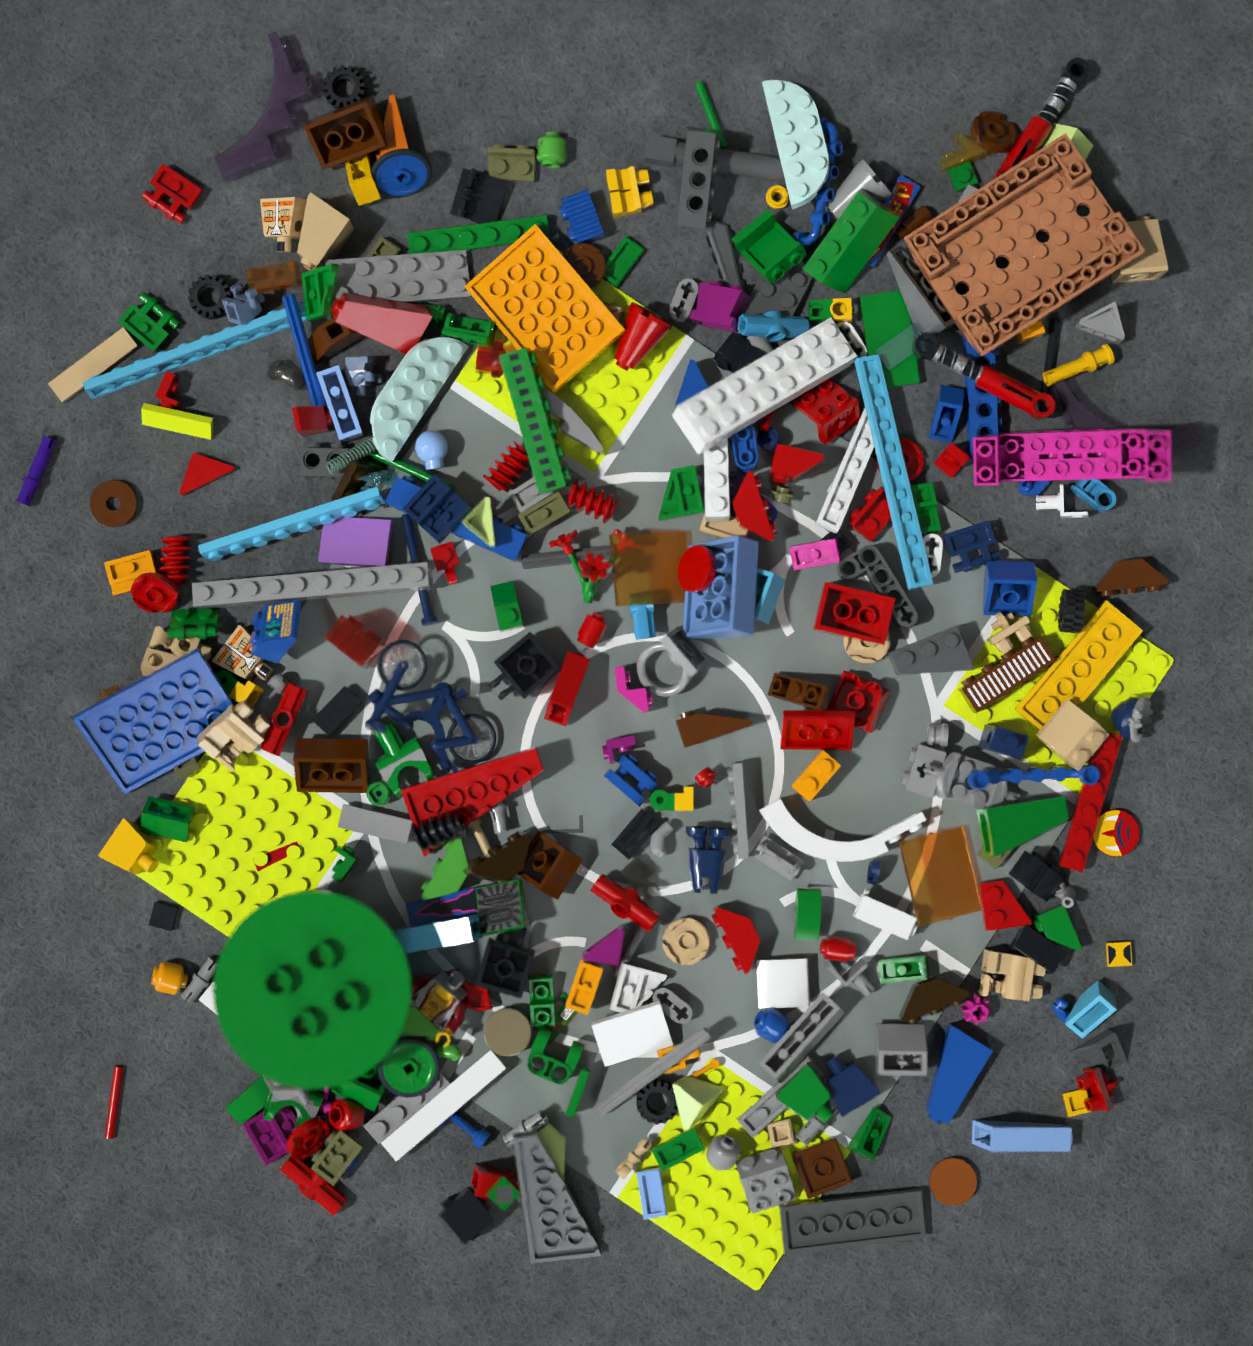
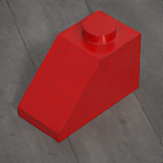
M324 406L292 408L296 431L302 437L330 432L329 426L333 425L330 411L326 412Z

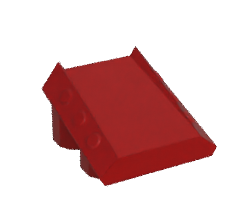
M844 670L826 711H855L854 726L872 734L890 697V690L878 683L870 682Z

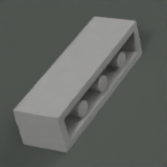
M822 992L760 1061L759 1065L775 1080L782 1083L845 1012Z

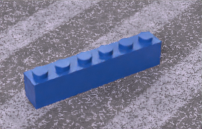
M405 475L402 479L396 477L385 503L406 513L402 509L421 487L415 485L417 481ZM495 515L492 516L496 547L487 545L466 528L462 521L451 532L455 536L514 562H517L528 538L524 534L525 529L515 524H512L511 527L502 524L503 519Z

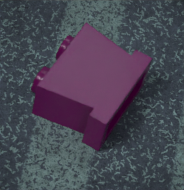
M709 281V284L700 282L696 310L692 309L690 319L698 325L738 333L739 317L743 314L750 296L743 291L744 288L737 285H730L728 288L723 287V284L716 281Z

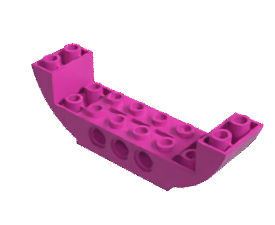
M1142 428L1037 430L973 437L974 486L999 485L1000 482L1121 478H1146V481L1171 480L1170 431Z

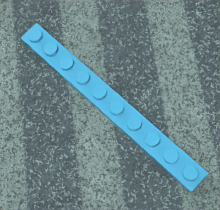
M305 301L297 302L302 321H308L306 319ZM284 308L279 311H270L267 315L257 319L254 318L243 325L226 327L216 334L205 335L197 341L183 343L175 349L161 351L156 356L139 359L125 367H117L104 375L93 376L83 382L84 389L93 400L164 374L166 371L178 369L290 328L286 310Z
M877 354L859 357L854 362L908 590L930 586L933 585V580L880 356Z

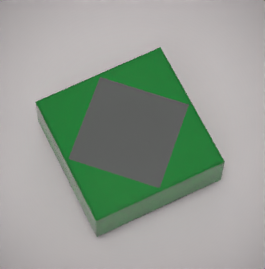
M503 1176L486 1193L504 1212L521 1194Z

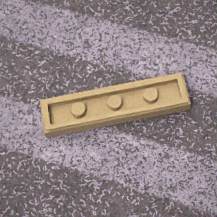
M123 327L50 381L48 385L60 401L65 403L84 388V381L89 380L93 376L104 374L139 346Z

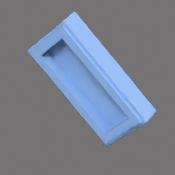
M660 1167L637 1170L644 1220L667 1216Z

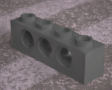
M687 127L677 220L678 226L705 228L706 222H711L712 208L708 207V199L714 196L715 184H710L711 174L716 175L717 160H713L714 151H719L720 137L716 136V129ZM700 148L708 152V156L703 160L695 156V151ZM700 172L705 175L706 179L702 183H696L693 181L692 176ZM694 196H699L703 200V203L698 207L692 206L689 202Z

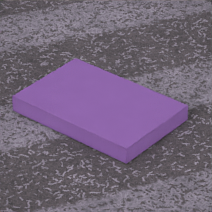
M342 517L336 519L331 524L323 525L318 562L320 564L364 567L388 566L393 521Z

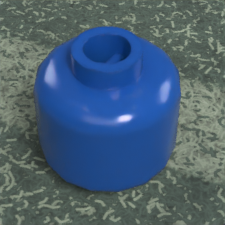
M774 1008L760 1010L754 1019L757 1035L772 1043H777L790 1029L788 1016Z

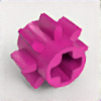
M974 993L973 997L965 998L964 1006L960 1007L965 1013L963 1018L967 1022L972 1019L975 1025H978V1022L987 1021L988 1013L992 1012L989 1006H986L989 1001L985 997L980 999L976 993Z

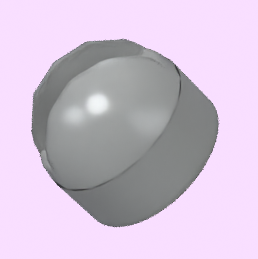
M276 674L271 677L267 684L275 691L283 694L288 685V679L283 674Z

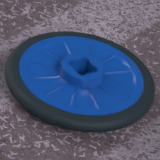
M396 149L378 158L371 169V174L379 193L390 198H403L421 192L428 185L432 176V167L429 160L422 153L412 149Z

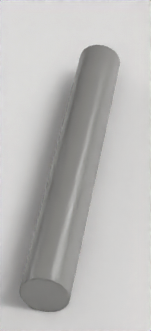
M638 926L619 960V965L615 967L612 973L614 977L618 978L622 963L629 964L646 933V930Z

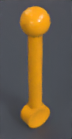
M712 1059L709 1065L690 1076L696 1078L711 1068H718L720 1063L717 1059Z

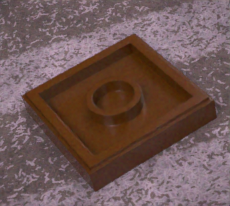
M835 1136L791 1153L808 1199L852 1183Z

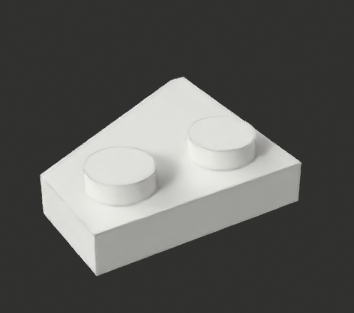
M622 963L609 1009L621 1013L640 1007L644 1001L650 998L656 987L665 981L667 975Z

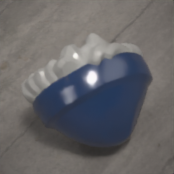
M1145 696L1130 697L1115 706L1111 713V719L1122 738L1131 739L1133 742L1140 741L1145 725L1151 723L1149 715L1153 714L1149 698Z

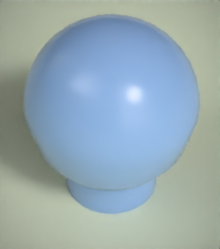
M437 431L422 433L416 440L415 450L418 457L425 462L426 470L445 467L443 458L448 452L446 438Z

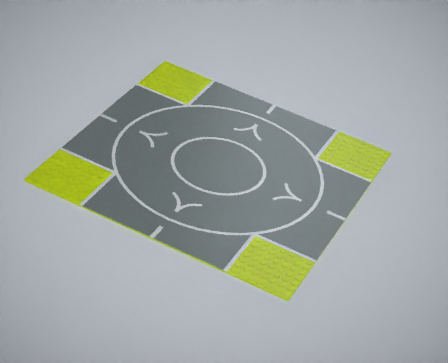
M603 279L599 285L591 289L606 307L613 306L625 309V313L622 314V327L632 302L644 307ZM497 326L492 349L477 347L417 436L418 438L426 431H437L446 438L448 452L443 458L445 467L426 470L425 462L418 457L415 450L417 438L401 461L455 485L454 492L468 505L476 507L485 497H490L492 515L503 519L502 524L511 527L512 524H515L525 529L524 534L528 536L517 562L451 533L439 544L411 518L421 563L428 562L432 566L433 589L427 591L433 616H437L438 623L422 626L421 619L424 616L418 591L307 600L300 610L297 640L278 663L268 660L265 662L273 669L272 674L267 680L264 681L258 675L253 680V683L263 688L264 691L253 706L254 711L248 716L251 721H254L261 714L271 724L272 715L277 710L283 694L275 691L267 684L274 675L283 674L284 677H287L288 683L308 691L296 717V723L289 733L280 756L260 749L261 742L252 752L242 751L239 756H236L235 769L230 771L216 757L212 758L205 752L199 760L201 768L189 775L173 799V802L195 807V813L189 826L187 842L150 834V839L157 845V850L152 857L159 862L158 867L152 873L143 869L140 874L135 875L228 937L250 913L260 906L281 896L308 890H326L351 896L377 911L394 930L410 927L405 903L422 900L423 892L420 889L426 879L431 880L435 872L432 871V868L438 858L443 860L447 854V851L444 850L447 843L439 845L424 857L421 847L413 836L412 828L408 844L339 828L338 823L343 804L409 820L411 818L403 795L397 797L393 792L389 802L380 806L371 804L367 799L366 793L297 792L293 755L296 738L368 739L369 786L374 782L386 783L374 762L375 758L385 754L374 733V729L367 730L365 728L366 721L370 719L375 710V705L367 697L377 688L382 692L386 686L381 680L377 669L378 657L384 647L397 640H407L417 644L427 659L425 677L416 687L404 691L396 690L394 695L433 689L440 682L449 683L453 690L456 687L463 688L468 695L465 698L460 697L456 701L463 715L477 714L485 717L493 725L496 732V746L492 754L478 764L537 746L544 770L503 799V804L507 808L505 813L510 831L495 834L491 813H488V811L476 819L481 820V828L490 846L504 845L508 842L506 838L518 831L520 834L529 832L531 836L530 844L538 830L579 829V816L583 815V833H543L583 859L558 900L540 891L518 874L507 880L519 879L522 880L525 916L529 919V922L526 923L527 932L523 947L536 950L529 975L553 974L554 1002L563 992L569 996L580 960H584L582 953L620 925L624 928L620 958L622 957L639 925L629 918L622 919L616 916L608 903L590 891L602 874L623 888L630 887L637 891L642 902L661 914L652 930L646 931L629 964L666 974L665 981L661 982L656 989L666 987L691 1006L692 1018L685 1024H678L663 1013L673 1045L681 1044L703 1027L710 1031L712 1037L699 1047L701 1056L685 1060L687 1068L667 1074L662 1073L655 1079H663L665 1082H670L673 1086L678 1079H681L683 1076H690L709 1065L712 1059H717L720 1063L718 1068H711L696 1078L723 1087L725 1090L700 1121L692 1126L705 1149L663 1172L660 1168L667 1216L651 1218L649 1220L752 1289L759 1290L783 1255L779 1205L752 1213L736 1163L730 1170L720 1171L711 1167L706 1158V1152L712 1139L721 1134L733 1137L740 1145L741 1152L737 1160L774 1149L771 1147L768 1125L752 1138L737 1121V1118L778 1082L759 1065L760 1061L777 1043L769 1042L757 1035L755 1031L754 1019L760 1010L767 1009L759 1008L756 960L808 958L810 1006L823 992L845 1012L807 1054L824 1073L819 1080L830 1095L831 1093L825 1078L831 1075L832 1071L826 1062L836 1055L840 1057L844 1065L854 1061L880 1091V1094L844 1117H841L837 1110L824 1125L823 1131L820 1130L807 1145L810 1146L835 1136L845 1160L851 1152L848 1149V1145L872 1108L874 1106L880 1108L901 1076L878 1075L876 1072V1023L908 1024L907 1021L903 1022L900 1019V1012L912 985L923 981L880 984L878 960L927 954L930 977L936 976L956 986H960L996 932V930L985 931L978 883L1003 880L1017 900L1025 886L1010 876L1009 872L1024 851L1031 854L1033 851H1036L1045 858L1074 813L1082 782L1079 778H1066L1063 781L1044 779L1042 782L1022 780L1020 783L1007 781V789L1009 791L1020 793V798L1014 796V798L1019 799L1018 803L1065 796V801L1069 806L1067 821L1013 848L996 870L977 855L978 851L982 848V841L976 809L939 798L936 789L933 798L902 790L904 785L901 784V778L904 770H909L911 762L908 761V756L911 748H915L916 744L927 746L926 733L928 723H934L938 726L942 723L948 724L947 747H941L939 744L927 746L946 752V757L952 752H956L1004 769L1016 768L1021 771L1027 770L1030 767L1047 770L1051 766L1073 769V767L1064 763L1036 736L1039 730L1014 710L1050 665L978 713H973L958 690L963 686L961 682L971 675L975 678L983 673L981 671L983 667L991 662L996 665L1002 661L1000 656L1003 655L995 645H990L987 641L988 638L1003 628L1000 627L994 631L991 624L997 621L994 615H983L986 566L983 564L972 568V571L966 573L964 571L955 573L952 564L961 562L960 557L957 555L950 558L943 538L944 534L972 526L973 524L937 501L941 532L934 534L941 537L943 541L940 572L936 577L932 578L933 585L908 590L892 519L888 521L871 543L849 526L852 522L849 518L857 507L862 509L867 501L864 498L872 489L876 491L880 487L884 489L877 461L872 457L867 462L840 526L841 532L852 544L840 554L841 561L864 546H875L882 554L915 608L918 619L909 628L898 627L891 617L888 627L890 647L887 653L957 626L975 670L896 675L888 654L874 663L862 664L854 661L846 653L843 646V637L813 630L825 582L877 593L864 572L851 580L841 579L837 574V566L840 562L798 570L793 569L790 546L819 541L831 532L816 525L815 522L849 442L837 436L824 445L819 441L817 424L789 402L776 409L770 427L777 429L782 437L781 445L824 454V459L819 466L793 482H787L784 485L791 487V491L795 492V497H792L791 503L775 501L772 499V488H777V485L782 484L772 482L773 478L768 477L774 451H763L757 442V436L761 431L762 419L750 424L755 431L758 452V466L753 471V475L759 476L762 485L759 493L777 510V518L774 522L777 534L774 535L775 539L771 542L748 532L747 538L759 542L757 568L775 573L785 580L770 622L766 624L754 620L752 636L690 639L709 662L691 677L686 688L677 695L661 697L651 693L653 707H648L649 712L643 713L617 692L615 667L624 666L625 671L630 672L631 685L626 686L627 690L644 688L637 675V661L640 653L651 643L660 641L677 626L683 630L685 590L679 584L677 575L682 555L686 552L689 545L721 539L699 532L705 510L703 513L663 521L658 519L672 469L695 465L704 509L703 453L698 455L672 415L676 410L675 404L690 359L695 360L708 388L733 373L719 368L713 359L715 353L674 326L671 327L670 331L635 369L629 368L628 371L616 365L617 360L614 358L619 338L615 340L556 393H553L569 406L590 428L604 448L603 455L601 456L562 433L561 427L564 423L551 415L550 417L551 421L555 420L557 424L558 434L556 438L558 444L561 443L564 448L565 457L562 459L568 463L571 474L574 473L576 478H579L578 486H581L586 481L588 482L587 490H590L593 486H596V494L602 489L605 490L604 498H607L612 493L613 502L620 498L618 506L607 523H603V515L597 520L594 519V511L587 516L585 514L586 507L580 512L577 511V503L572 508L568 507V495L576 480L574 479L570 482L569 487L559 490L571 513L529 536L518 517L520 512L508 493L534 477L530 462H524L528 468L527 470L518 469L521 474L520 478L512 476L515 481L514 485L506 483L509 492L497 490L482 477L483 475L491 477L488 471L490 467L497 470L494 461L503 462L500 454L509 455L507 446L515 448L512 440L526 450L499 355L517 349ZM545 384V388L552 392L550 388ZM730 436L727 438L728 472L735 471L745 479L747 473L740 472L735 466ZM395 469L381 492L386 501L396 477L402 479L404 475L416 480L415 485L421 488L427 482ZM729 478V488L733 486L739 491L740 487L736 485L737 478ZM729 496L730 516L736 517L732 507L734 499ZM385 503L379 505L377 509L368 510L363 518L392 520L393 530L388 566L411 564L401 519L402 515L406 513ZM771 510L769 512H766L769 520L772 519L770 515L772 512ZM614 529L621 530L622 533L631 537L630 540L641 545L639 549L627 547L622 555H618L607 571L608 576L602 579L596 588V595L593 596L592 603L583 602L582 586L572 564L523 569L522 567L523 555L564 551L562 547L555 546L552 548L548 543L552 540H557L559 535L565 534L566 536L574 530H577L578 535L571 542L573 549L613 545L615 548L619 541L613 534ZM933 538L925 543V546L929 547V555H932L933 548L938 547V544L934 543ZM997 540L995 544L988 546L989 552L999 551L1001 559L996 561L1028 562ZM451 541L454 544L460 565L454 567L459 583L453 585L448 584L444 570L437 572L430 548ZM980 549L967 552L969 559L981 555ZM868 550L863 552V560L867 563H872L874 561V554ZM928 558L930 572L935 571V567L931 566L932 558ZM844 563L842 571L846 575H852L854 573V566L850 563ZM331 565L327 571L366 567ZM1035 566L1037 585L1031 616H1027L1030 621L1028 626L1034 639L1041 636L1054 657L1057 658L1077 634L1059 632L1058 629L1061 593L1063 589H1070ZM877 571L875 579L879 583H885L887 575L883 571ZM514 581L524 627L501 632L490 586ZM652 591L656 637L636 640L628 594ZM895 591L888 592L887 597L895 598L894 604L899 601L898 593ZM1086 599L1084 602L1085 615L1082 626L1086 624L1098 609V607ZM904 602L900 606L893 608L895 612L899 609L901 610L903 616L900 619L902 622L907 621L910 623V613L905 614L901 609L905 606ZM593 612H596L606 618L604 622L608 626L599 644H595L592 649L577 641L579 636L577 633L586 615H592ZM1014 616V619L1008 622V624L1010 625L1025 616ZM529 632L534 635L560 668H562L568 651L581 653L590 659L566 727L544 719L547 705L560 671L526 699H523L516 689L503 700L498 698L501 691L512 685L507 678L501 681L496 688L491 689L488 686L489 683L502 673L494 661ZM1014 632L1007 636L1013 645L1012 649L1014 652L1022 648L1021 642ZM1139 635L1079 708L1094 719L1105 731L1120 735L1111 719V713L1115 706L1130 697L1145 696L1150 699L1173 664V657ZM397 645L388 650L382 662L385 677L389 680L397 661L402 660L407 661L409 667L405 671L399 685L405 686L416 681L422 671V660L419 653L407 645ZM657 651L647 660V675L657 686L671 687L680 680L682 668L672 662L668 656V651ZM524 660L521 663L524 665L521 667L523 672L525 670L529 672L533 670L532 665H534V662L532 660L530 662ZM844 670L889 689L890 697L872 734L854 726L852 750H824L841 767L810 802L790 787L820 750L780 749L783 710H817L768 696L774 673L829 687L822 711L827 710ZM346 686L362 703L328 736L312 719ZM434 698L391 706L403 715L419 710L428 712ZM444 704L438 719L443 725L445 737L447 738L454 719ZM692 710L693 714L702 713L751 720L753 725L684 748L675 721L680 719L679 714ZM287 713L280 714L278 718L281 726L288 725L290 721ZM383 713L379 722L386 724L393 721L404 743L414 737L418 739L428 757L434 778L453 773L452 770L446 772L439 765L438 762L441 758L430 748V742L435 738L434 730L426 721L416 720L413 721L414 726L412 729H406ZM467 719L475 735L478 737V742L476 744L454 747V749L461 757L477 759L489 750L492 740L491 733L487 725L482 721ZM458 726L454 729L452 737L463 735ZM984 726H998L1029 736L1022 761L979 748ZM627 736L635 737L636 745L631 746V751L618 753L617 748L612 749L615 763L610 764L609 759L604 760L602 746L607 745L606 740ZM449 748L445 749L448 759L459 770L478 765L460 762L451 754ZM622 754L625 757L630 754L639 762L637 767L641 771L649 770L658 778L655 781L658 786L654 791L661 789L668 793H684V786H693V811L655 810L650 805V796L653 792L647 788L641 794L646 800L639 807L604 775L609 769L616 773L621 767L616 762ZM732 763H742L749 859H739L738 854L733 853V840H737L736 830H732L731 816H735V806L730 807L729 792H734L733 783L728 781V769L732 768ZM925 764L922 767H917V771L920 772L919 777L922 774H927L924 773ZM408 766L400 773V787L402 789L427 781V778L418 768ZM710 767L712 771L717 773L715 776L716 782L706 789L704 786L698 787L695 776L703 769ZM629 772L623 778L632 788L639 782ZM968 777L964 781V785L967 789L970 788V785L968 784ZM378 791V792L376 793V794L378 795V797H379V796H382V792H381V791ZM781 799L789 814L802 827L817 836L836 841H853L870 837L919 811L923 812L926 821L922 822V828L912 833L909 830L901 833V839L891 844L888 841L884 842L889 851L865 860L839 862L816 858L794 848L770 828L758 809ZM1004 799L999 806L1015 804V802ZM641 808L660 823L653 832L666 821L674 829L665 837L667 853L661 858L652 854L650 850L651 835L630 860L611 845ZM643 815L618 843L621 847L645 820ZM649 821L648 824L643 828V830L637 835V837L627 847L626 851L628 853L642 838V836L648 831V829L653 825V823ZM466 826L463 841L468 860L471 861L478 856L481 858L485 857L472 829ZM687 826L707 827L706 849L710 848L709 827L731 829V835L721 843L720 849H726V856L717 894H710V877H702L701 893H693L689 869V848L694 847V840L686 834ZM764 835L804 861L801 869L793 877L792 881L751 855ZM297 841L298 846L292 845L287 849L288 857L257 871L255 864L257 866L267 864L268 855L266 853ZM345 844L356 851L354 856L359 859L344 881L338 883L331 878L335 873L332 869L339 859L344 860L345 857L334 849L337 845L343 847ZM870 860L881 862L876 885L867 884L866 882ZM468 875L459 891L498 883ZM797 888L821 889L819 940H795L794 938L796 920L794 909ZM865 888L870 890L868 897L911 915L913 909L918 910L915 921L918 923V927L914 936L909 935L908 940L853 917L852 915ZM716 906L749 917L759 936L760 943L750 972L744 974L743 970H737L732 960L736 955L732 948L727 950L722 939L725 932L722 926L717 928L711 915L715 913L713 908ZM679 918H692L699 921L706 928L709 935L707 954L699 962L692 965H681L673 962L663 949L662 937L666 927L672 921ZM521 929L513 930L508 942L517 944ZM505 932L487 935L472 942L407 953L412 971V980L417 976L459 968L461 974L468 982L476 984L489 937L503 940ZM830 935L849 938L850 941L856 942L853 961L841 962L824 959L823 954L819 952L821 940H825L826 936ZM863 958L869 964L863 970V973L876 985V988L872 992L865 985V988L871 994L864 996L853 982L845 987L823 963L826 961L842 976L859 959ZM588 961L603 966V972L589 1013L586 1015L577 1012L552 1044L547 1041L543 1051L565 1060L573 1040L585 1045L569 1080L564 1084H555L529 1071L527 1062L538 1034L533 1030L534 1027H531L532 1034L528 1046L521 1053L514 1056L506 1057L496 1054L507 1068L470 1100L512 1128L517 1127L521 1120L529 1119L539 1110L544 1111L545 1113L542 1117L547 1115L549 1123L566 1137L565 1163L643 1215L636 1171L660 1167L651 1149L686 1130L683 1129L679 1109L674 1118L668 1120L665 1124L659 1123V1125H655V1123H649L645 1118L643 1119L637 1110L636 1104L639 1091L603 1117L599 1118L595 1114L593 1107L652 1065L659 1057L657 1051L605 1067L591 1022L620 1013L609 1009L617 978L612 973L617 965ZM504 962V964H499V968H502L501 972L507 973L508 970H512V966H509L510 963ZM529 975L521 999L489 990L492 1010L478 1011L466 1008L463 1023L456 1033L450 1036L451 1043L456 1044L462 1051V1057L458 1061H452L450 1058L445 1057L440 1058V1069L449 1078L451 1083L491 1050L484 1039V1026L492 1013L502 1008H514L523 1012L531 1024ZM667 992L657 994L660 1004L662 1002L667 1003L669 1006L672 1004L667 998ZM653 994L641 1006L653 1003ZM674 1005L673 1009L677 1011L678 1019L688 1016L686 1014V1007L679 1009ZM810 1006L774 1009L788 1016L789 1027L791 1028ZM929 1012L922 1015L920 1021L912 1024H924L925 1036H927L942 1012L935 1015H930ZM412 1036L422 1039V1036ZM441 1036L438 1042L436 1040L424 1041L435 1048L438 1044L447 1042L448 1038L447 1036ZM535 1057L531 1061L532 1065L538 1069L545 1065V1061L541 1057ZM558 1066L553 1070L558 1078H563L567 1074V1070L562 1066ZM585 1067L589 1069L590 1075L575 1117L573 1116L572 1118L565 1115L580 1069ZM662 1093L652 1094L648 1100L649 1106L656 1111L664 1109L667 1105L666 1096ZM831 1095V1097L827 1101H829L837 1109ZM787 1107L770 1122L791 1119L797 1134L807 1123V1120ZM643 1137H648L647 1142L651 1140L652 1146L640 1157L641 1161L638 1164H634L630 1174L625 1179L621 1178L615 1172L616 1168L629 1157L627 1154L630 1151H634L638 1146V1142ZM799 1139V1144L781 1146L796 1195L794 1201L785 1204L818 1201L821 1195L808 1199L791 1155L792 1152L807 1147Z

